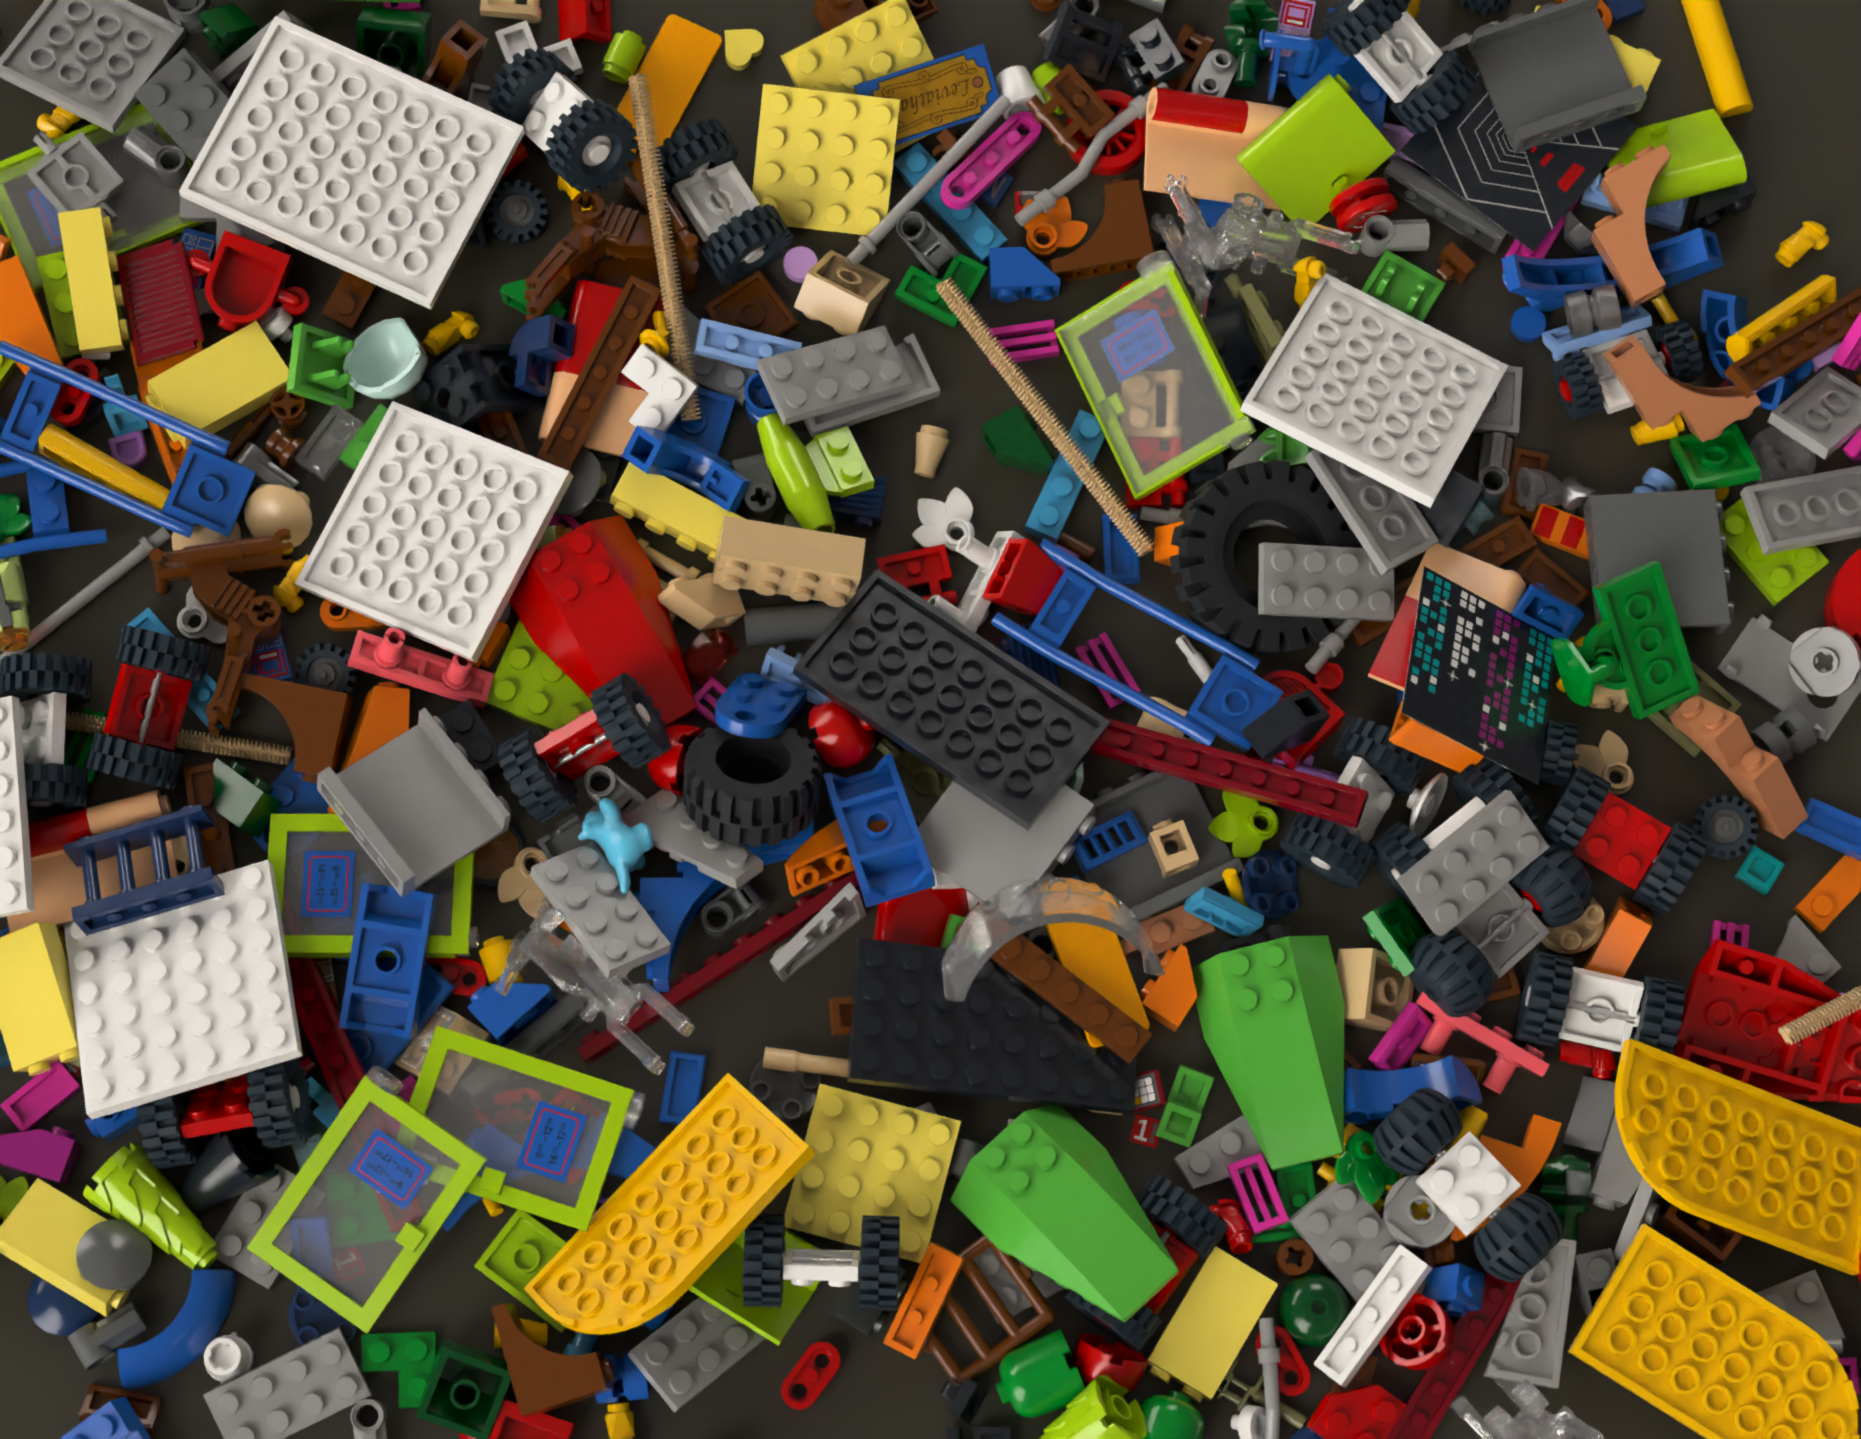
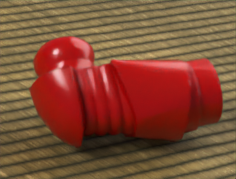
M1568 1040L1560 1041L1559 1061L1590 1068L1593 1067V1077L1606 1081L1612 1077V1070L1617 1068L1616 1058L1612 1050Z
M1218 1199L1219 1204L1211 1205L1209 1209L1228 1227L1226 1235L1231 1252L1234 1254L1249 1252L1252 1249L1253 1232L1242 1215L1241 1210L1243 1207L1241 1203L1233 1199Z

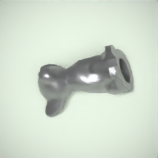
M1523 467L1520 468L1517 474V503L1520 507L1526 506V511H1534L1539 504H1548L1550 506L1561 504L1564 512L1573 515L1576 508L1583 505L1586 497L1595 495V490L1584 487L1577 481L1575 476L1566 477L1561 483L1554 475L1542 470Z

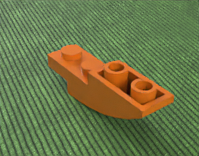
M838 820L830 823L805 841L784 864L789 890L793 897L854 870ZM880 820L870 824L869 829L873 832H881L887 828L888 824Z

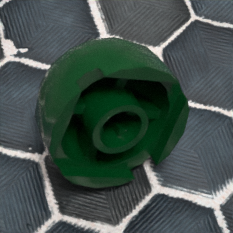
M1305 1274L1294 1278L1281 1291L1277 1301V1317L1280 1327L1289 1333L1294 1343L1303 1347L1313 1348L1327 1345L1350 1314V1303L1345 1290L1335 1280L1322 1274Z

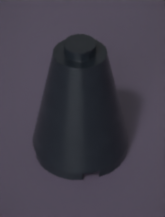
M257 1126L253 1130L249 1127L218 1132L179 1183V1195L190 1210L203 1212L273 1179L279 1173V1169H275V1163L279 1161L276 1148L268 1149L267 1146L262 1144V1138L259 1139L257 1135Z

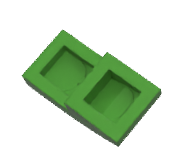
M1182 1064L1179 1065L1155 1136L1190 1148L1214 1076Z

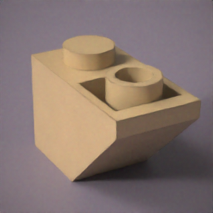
M713 572L693 580H689L687 576L675 578L668 583L669 587L657 596L659 603L698 630L730 626L746 613L738 590H727L720 585L712 584Z

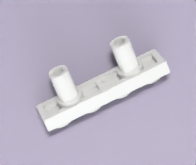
M998 531L990 546L987 547L972 535H964L958 542L956 551L978 565V569L958 607H955L939 595L931 596L927 602L975 633L977 628L988 617V607L991 602L983 599L982 595L1009 538L1024 539V537L1015 531Z

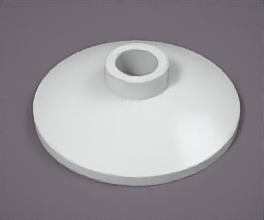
M1442 772L1433 777L1422 790L1415 788L1407 801V807L1412 809L1409 829L1418 834V837L1426 831L1443 800L1448 776Z

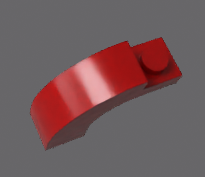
M1861 548L1848 558L1835 573L1828 586L1824 602L1826 627L1834 626L1847 632L1856 641L1860 651Z

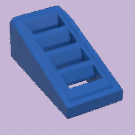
M1130 810L1092 828L1086 836L1080 834L1072 844L1075 846L1073 854L1085 875L1146 844L1148 839ZM1124 823H1127L1135 837L1130 842L1120 826ZM1114 829L1123 845L1117 847L1109 831ZM1101 835L1110 849L1107 853H1104L1097 840V837ZM1090 842L1098 857L1092 859L1084 844Z

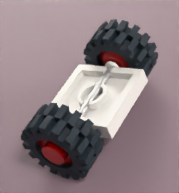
M1677 320L1656 327L1652 330L1653 335H1651V338L1647 330L1644 329L1584 349L1582 353L1555 361L1553 363L1554 368H1552V373L1555 376L1553 377V382L1557 386L1555 390L1560 396V404L1564 405L1565 413L1568 414L1570 419L1575 421L1599 413L1603 407H1605L1607 414H1611L1634 406L1602 355L1631 335L1643 344L1656 366L1665 374L1683 383L1700 379L1701 375H1703V370L1701 369L1703 368V362L1700 360L1702 353L1698 351L1697 346H1699V343L1694 339L1695 334L1693 330H1690L1689 324L1685 323L1684 320Z

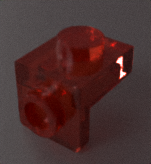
M709 629L701 632L683 654L682 659L686 673L701 687L711 677L716 675L727 659L735 657L739 652L732 644V638L722 630Z

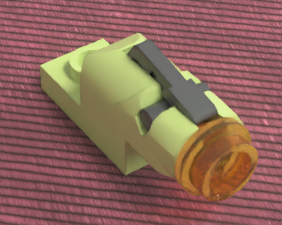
M14 536L5 537V540L0 545L17 542V539ZM20 555L0 560V650L3 652H13L28 647V639L31 637L26 607L30 604Z

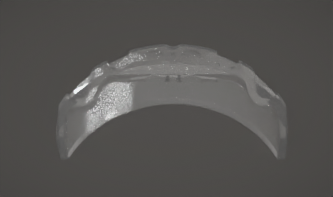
M1044 877L1039 881L1026 879L998 890L996 894L988 898L981 905H977L966 916V921L958 930L950 947H947L942 960L945 998L955 1002L964 1001L979 970L1008 941L1028 930L1043 925L1077 922L1095 925L1123 937L1142 952L1145 973L1156 976L1165 975L1150 936L1139 919L1123 902L1093 884L1064 877Z

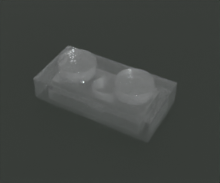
M334 404L294 458L295 462L325 482L339 463L340 456L363 427V421Z

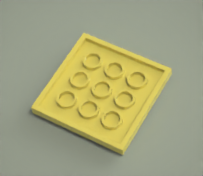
M887 0L780 56L795 87L856 94L854 85L934 60L906 0ZM926 136L896 145L895 152Z
M763 84L752 193L762 207L765 204L773 205L788 227L867 236L888 214L901 99Z
M820 1084L804 1141L816 1154L795 1175L785 1211V1227L861 1247L863 1215L900 1216L899 1258L921 1263L931 1239L961 1121Z

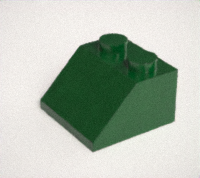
M364 6L357 19V52L387 66L401 68L403 73L418 80L422 79L428 70L430 59L432 13Z
M443 1338L430 1370L416 1417L476 1439H488L511 1381L506 1360Z

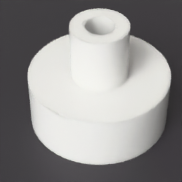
M283 307L276 308L264 322L259 324L270 341L279 337L283 343H287L293 338V332L288 328L293 317Z
M1246 1405L1241 1410L1240 1415L1232 1416L1231 1427L1234 1430H1238L1240 1439H1264L1266 1409L1261 1406Z

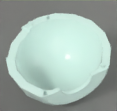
M403 318L385 319L368 327L355 339L354 349L346 354L343 370L344 374H351L349 384L357 392L373 399H394L409 393L421 381L428 364V356L420 341Z

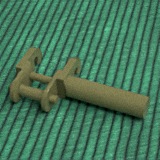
M1237 1355L1223 1379L1225 1381L1224 1386H1219L1217 1389L1220 1392L1217 1399H1221L1222 1396L1236 1403L1238 1405L1237 1411H1240L1242 1407L1249 1405L1246 1400L1248 1397H1251L1254 1402L1266 1409L1265 1393L1260 1388L1264 1381L1263 1372L1254 1386H1247L1237 1380L1232 1374L1240 1359V1356ZM1231 1382L1246 1391L1243 1398L1227 1389ZM1280 1400V1418L1301 1429L1307 1416Z

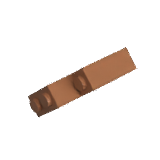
M1664 144L1656 149L1653 146H1649L1641 150L1634 156L1636 160L1625 166L1622 162L1612 166L1605 171V177L1602 179L1600 186L1617 217L1614 218L1613 215H1609L1598 221L1594 225L1596 229L1593 230L1591 241L1632 309L1661 294L1666 286L1652 259L1645 231V209L1648 194L1659 174L1668 165L1671 157Z
M1633 335L1602 354L1642 420L1653 430L1669 424L1674 420L1675 415L1680 413L1691 433L1703 443L1706 440L1717 438L1724 432V428L1736 420L1747 418L1753 413L1754 408L1762 404L1756 394L1746 398L1735 385L1722 388H1705L1686 384L1670 377L1656 366L1643 344Z
M1695 694L1684 701L1669 716L1674 727L1696 743L1726 774L1755 812L1757 822L1761 828L1785 839L1809 817L1780 759L1754 745L1739 715Z

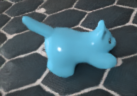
M606 797L602 798L599 802L600 812H589L586 814L582 825V832L578 835V839L594 840L600 845L608 863L617 873L621 893L626 894L629 892L631 884L629 873L634 870H641L645 865L644 853L652 848L653 835L650 828L644 823L640 822L633 827L627 826L623 821L619 807L614 801Z

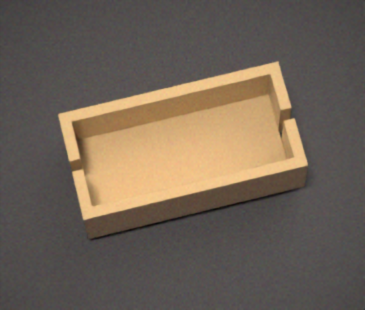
M725 516L717 543L712 584L720 585L727 590L742 588L755 590L756 593L764 596L779 594L790 596L796 601L817 600L823 601L832 607H843L853 598L862 575L866 539Z

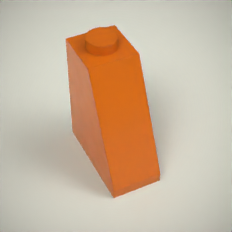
M1403 700L1401 701L1389 737L1393 744L1459 773L1470 764L1477 765L1484 758L1483 755L1401 713Z
M1619 896L1604 925L1603 933L1597 943L1594 944L1582 969L1623 978L1652 927L1651 912Z

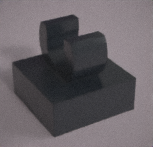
M968 1378L964 1379L960 1387L947 1380L940 1391V1394L951 1401L947 1410L969 1425L988 1393L979 1384Z

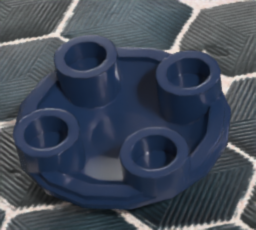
M1266 849L1256 852L1247 861L1243 870L1241 887L1244 900L1250 909L1264 915L1266 920L1274 921L1283 918L1288 913L1295 912L1300 905L1296 876L1297 862L1292 856H1284L1278 851Z
M39 1276L31 1284L28 1293L29 1313L35 1324L47 1333L58 1336L71 1335L84 1325L95 1321L100 1315L99 1312Z
M322 1278L360 1305L358 1296L349 1285L337 1279ZM302 1287L296 1291L289 1304L288 1321L292 1333L300 1345H304L338 1327L341 1328L347 1342H350L354 1339L359 1329Z

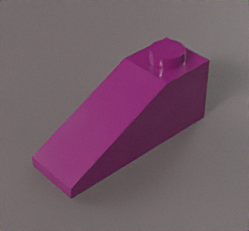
M53 1126L52 1132L37 1129L0 1135V1165L67 1186L82 1144L73 1140L75 1133Z

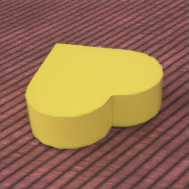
M754 29L725 30L727 64L734 70L746 69L751 64L752 58L758 57L763 52V35Z

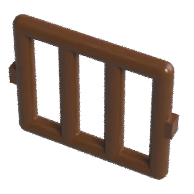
M984 1234L957 1255L965 1258L961 1269L1009 1336L991 1349L950 1291L944 1308L979 1358L962 1370L934 1329H932L923 1348L927 1354L932 1352L951 1381L959 1387L965 1378L974 1381L1002 1360L1007 1353L1018 1348L1053 1322L1056 1317L1055 1311L1031 1279L1034 1274L1025 1264L1021 1265L1014 1256H1008L1000 1251ZM990 1247L1038 1313L1022 1326L1018 1324L974 1262L977 1257ZM906 1293L899 1298V1306L901 1305Z

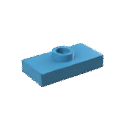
M1206 886L1185 900L1184 910L1238 938L1248 936L1263 926L1264 915L1236 902L1234 898L1224 896Z

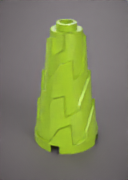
M136 1141L130 1142L131 1151L126 1146H123L92 1177L99 1184L97 1188L93 1190L87 1185L83 1196L103 1212L135 1226L153 1244L160 1247L166 1253L174 1255L192 1270H196L199 1267L202 1270H206L219 1256L215 1251L218 1244L201 1226V1221L182 1201L174 1186L152 1164V1159L148 1158L145 1149Z
M1099 1375L1066 1405L1068 1409L1043 1430L1045 1433L1039 1439H1143L1147 1434V1424L1143 1411L1136 1399L1128 1404L1122 1397L1129 1390L1119 1386L1108 1375Z

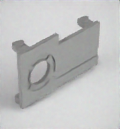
M1761 614L1758 619L1752 617L1717 669L1726 677L1735 680L1781 712L1789 706L1796 707L1809 720L1816 733V737L1827 742L1861 691V672L1857 681L1850 689L1837 695L1833 706L1829 708L1814 706L1809 701L1807 693L1800 689L1791 677L1789 663H1791L1790 656L1792 652L1790 651L1793 643L1769 628L1773 621L1765 615ZM1821 652L1818 655L1821 661L1817 666L1820 670L1827 668L1830 671L1833 668L1831 662L1834 659L1831 654L1824 655Z

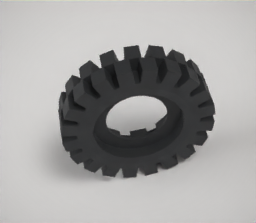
M1272 460L1267 463L1258 461L1245 464L1216 475V479L1205 482L1194 492L1197 498L1186 502L1179 515L1185 521L1183 525L1174 527L1171 545L1179 547V554L1170 556L1171 574H1181L1183 582L1174 587L1180 602L1190 601L1194 607L1187 613L1194 623L1200 626L1207 625L1211 632L1227 639L1250 654L1258 652L1259 655H1274L1305 648L1306 645L1317 643L1330 634L1328 629L1339 626L1344 619L1258 615V594L1243 584L1237 575L1233 562L1235 542L1245 527L1258 520H1274L1287 526L1302 545L1361 546L1353 531L1349 530L1344 517L1321 482L1316 483L1313 481L1315 473L1303 466L1291 469L1289 468L1290 462Z

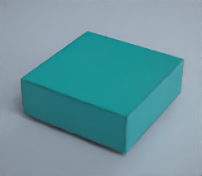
M1754 845L1734 877L1761 894L1766 895L1785 866V863Z

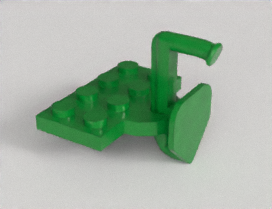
M1658 561L1648 562L1592 587L1602 621L1591 628L1582 646L1573 645L1570 640L1561 637L1551 641L1552 653L1563 687L1568 697L1575 704L1584 707L1591 705L1596 684L1614 690L1624 689L1633 718L1640 720L1700 692L1661 564Z

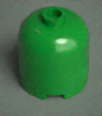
M1061 1329L1010 1351L1000 1362L999 1373L1001 1381L995 1383L1002 1403L1010 1402L1015 1412L1022 1417H1038L1066 1407L1068 1403L1085 1389L1077 1367L1069 1370L1067 1362L1071 1361L1072 1357Z
M1170 1391L1168 1396L1162 1394L1149 1396L1139 1405L1147 1424V1434L1143 1439H1202L1205 1430L1203 1417L1194 1406L1189 1404L1191 1399L1188 1396L1176 1391Z

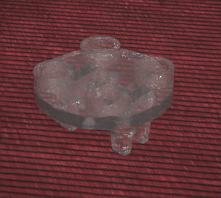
M1774 426L1760 431L1748 445L1761 469L1760 480H1756L1757 484L1812 475L1816 466L1815 453ZM1776 451H1780L1782 455H1778ZM1780 464H1785L1786 468L1781 467Z

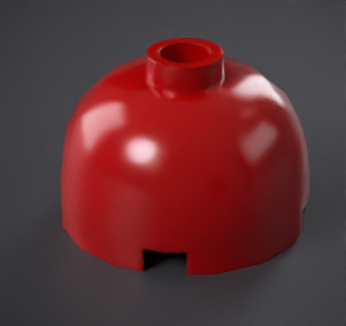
M833 700L824 701L814 706L809 712V728L816 727L818 738L813 740L823 759L835 769L844 767L843 770H847L866 759L873 749L876 735L875 729Z
M676 724L665 729L669 735L668 741L671 743L670 750L647 763L650 777L660 789L683 796L685 755L692 741L699 737L704 729Z
M1417 1293L1413 1294L1379 1341L1382 1352L1395 1364L1415 1371L1427 1370L1441 1363L1449 1353L1454 1341V1326L1444 1308L1435 1300Z
M1087 1333L1080 1334L1074 1350L1072 1365L1073 1368L1077 1367L1083 1385L1087 1387L1099 1375H1108L1119 1386L1129 1390L1126 1394L1131 1393L1143 1377L1148 1363L1147 1357L1141 1352L1130 1349L1121 1342L1115 1341L1113 1345L1102 1342L1103 1336Z

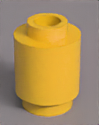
M496 936L483 942L484 948L478 953L490 985L495 982L523 983L521 975L524 973L513 940H505L504 936Z

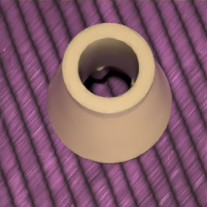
M921 425L920 432H916L914 474L934 478L936 469L950 442L947 439L948 430L931 425Z

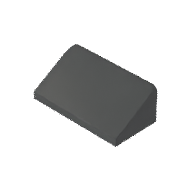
M1587 1076L1582 1077L1562 1142L1563 1145L1594 1156L1601 1154L1615 1110L1614 1082Z

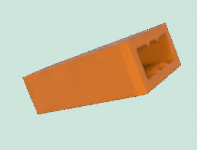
M16 255L1 261L0 343L4 340L65 367L32 282L21 259ZM14 361L26 376L30 367Z
M380 682L366 693L340 772L409 730L410 689L399 688V684L394 682ZM328 806V814H336L333 811V809L330 806Z

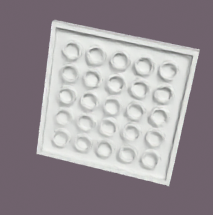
M1325 273L1312 289L1245 398L1240 411L1431 508L1505 374L1508 365Z
M392 401L295 584L302 590L392 628H398L404 633L477 663L574 476L568 470Z
M268 859L218 874L219 878L223 881L225 895L87 936L75 922L64 924L86 1114L92 1120L303 1056L274 867Z

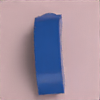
M637 425L622 454L623 458L645 473L662 475L680 481L699 491L728 512H736L751 483L747 478L733 470L731 463L691 441L656 428Z

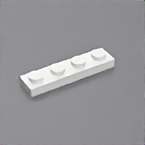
M1399 1245L1313 1364L1339 1385L1346 1388L1432 1270V1267L1405 1247Z

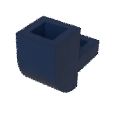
M552 314L537 317L526 322L515 335L508 355L517 360L514 387L537 397L548 396L552 363L572 358L576 325Z

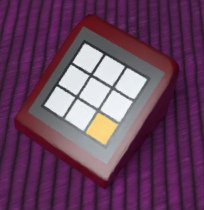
M1154 1069L1136 1074L1135 1111L1133 1113L1163 1108L1166 1103L1159 1070Z

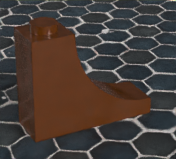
M1118 178L1104 186V214L1095 233L1077 250L1060 258L1050 260L1049 269L1060 278V283L1152 268L1155 255L1138 179L1129 181L1128 178Z
M242 673L239 687L246 692L257 694L272 702L286 719L295 745L294 771L303 775L302 781L317 785L318 773L329 766L337 774L353 698L343 692Z
M503 1303L491 1307L521 1416L532 1417L614 1390L612 1380L616 1379L615 1368L612 1360L605 1358L604 1353L593 1352L584 1355H563L540 1344L532 1337L520 1321L514 1305Z

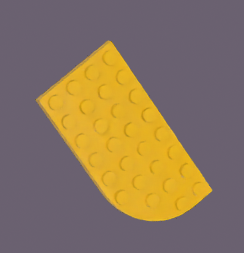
M1630 1038L1623 1042L1615 1083L1617 1124L1630 1159L1645 1181L1660 1196L1677 1208L1699 1218L1849 1275L1860 1274V1127Z
M727 1073L594 1213L588 1232L578 1230L523 1289L555 1321L576 1332L602 1335L617 1333L639 1326L670 1308L816 1153L735 1078Z
M1641 1224L1568 1350L1569 1353L1706 1439H1860L1857 1416L1859 1405L1852 1380L1848 1379L1843 1366L1837 1359L1838 1355L1818 1333L1651 1227Z

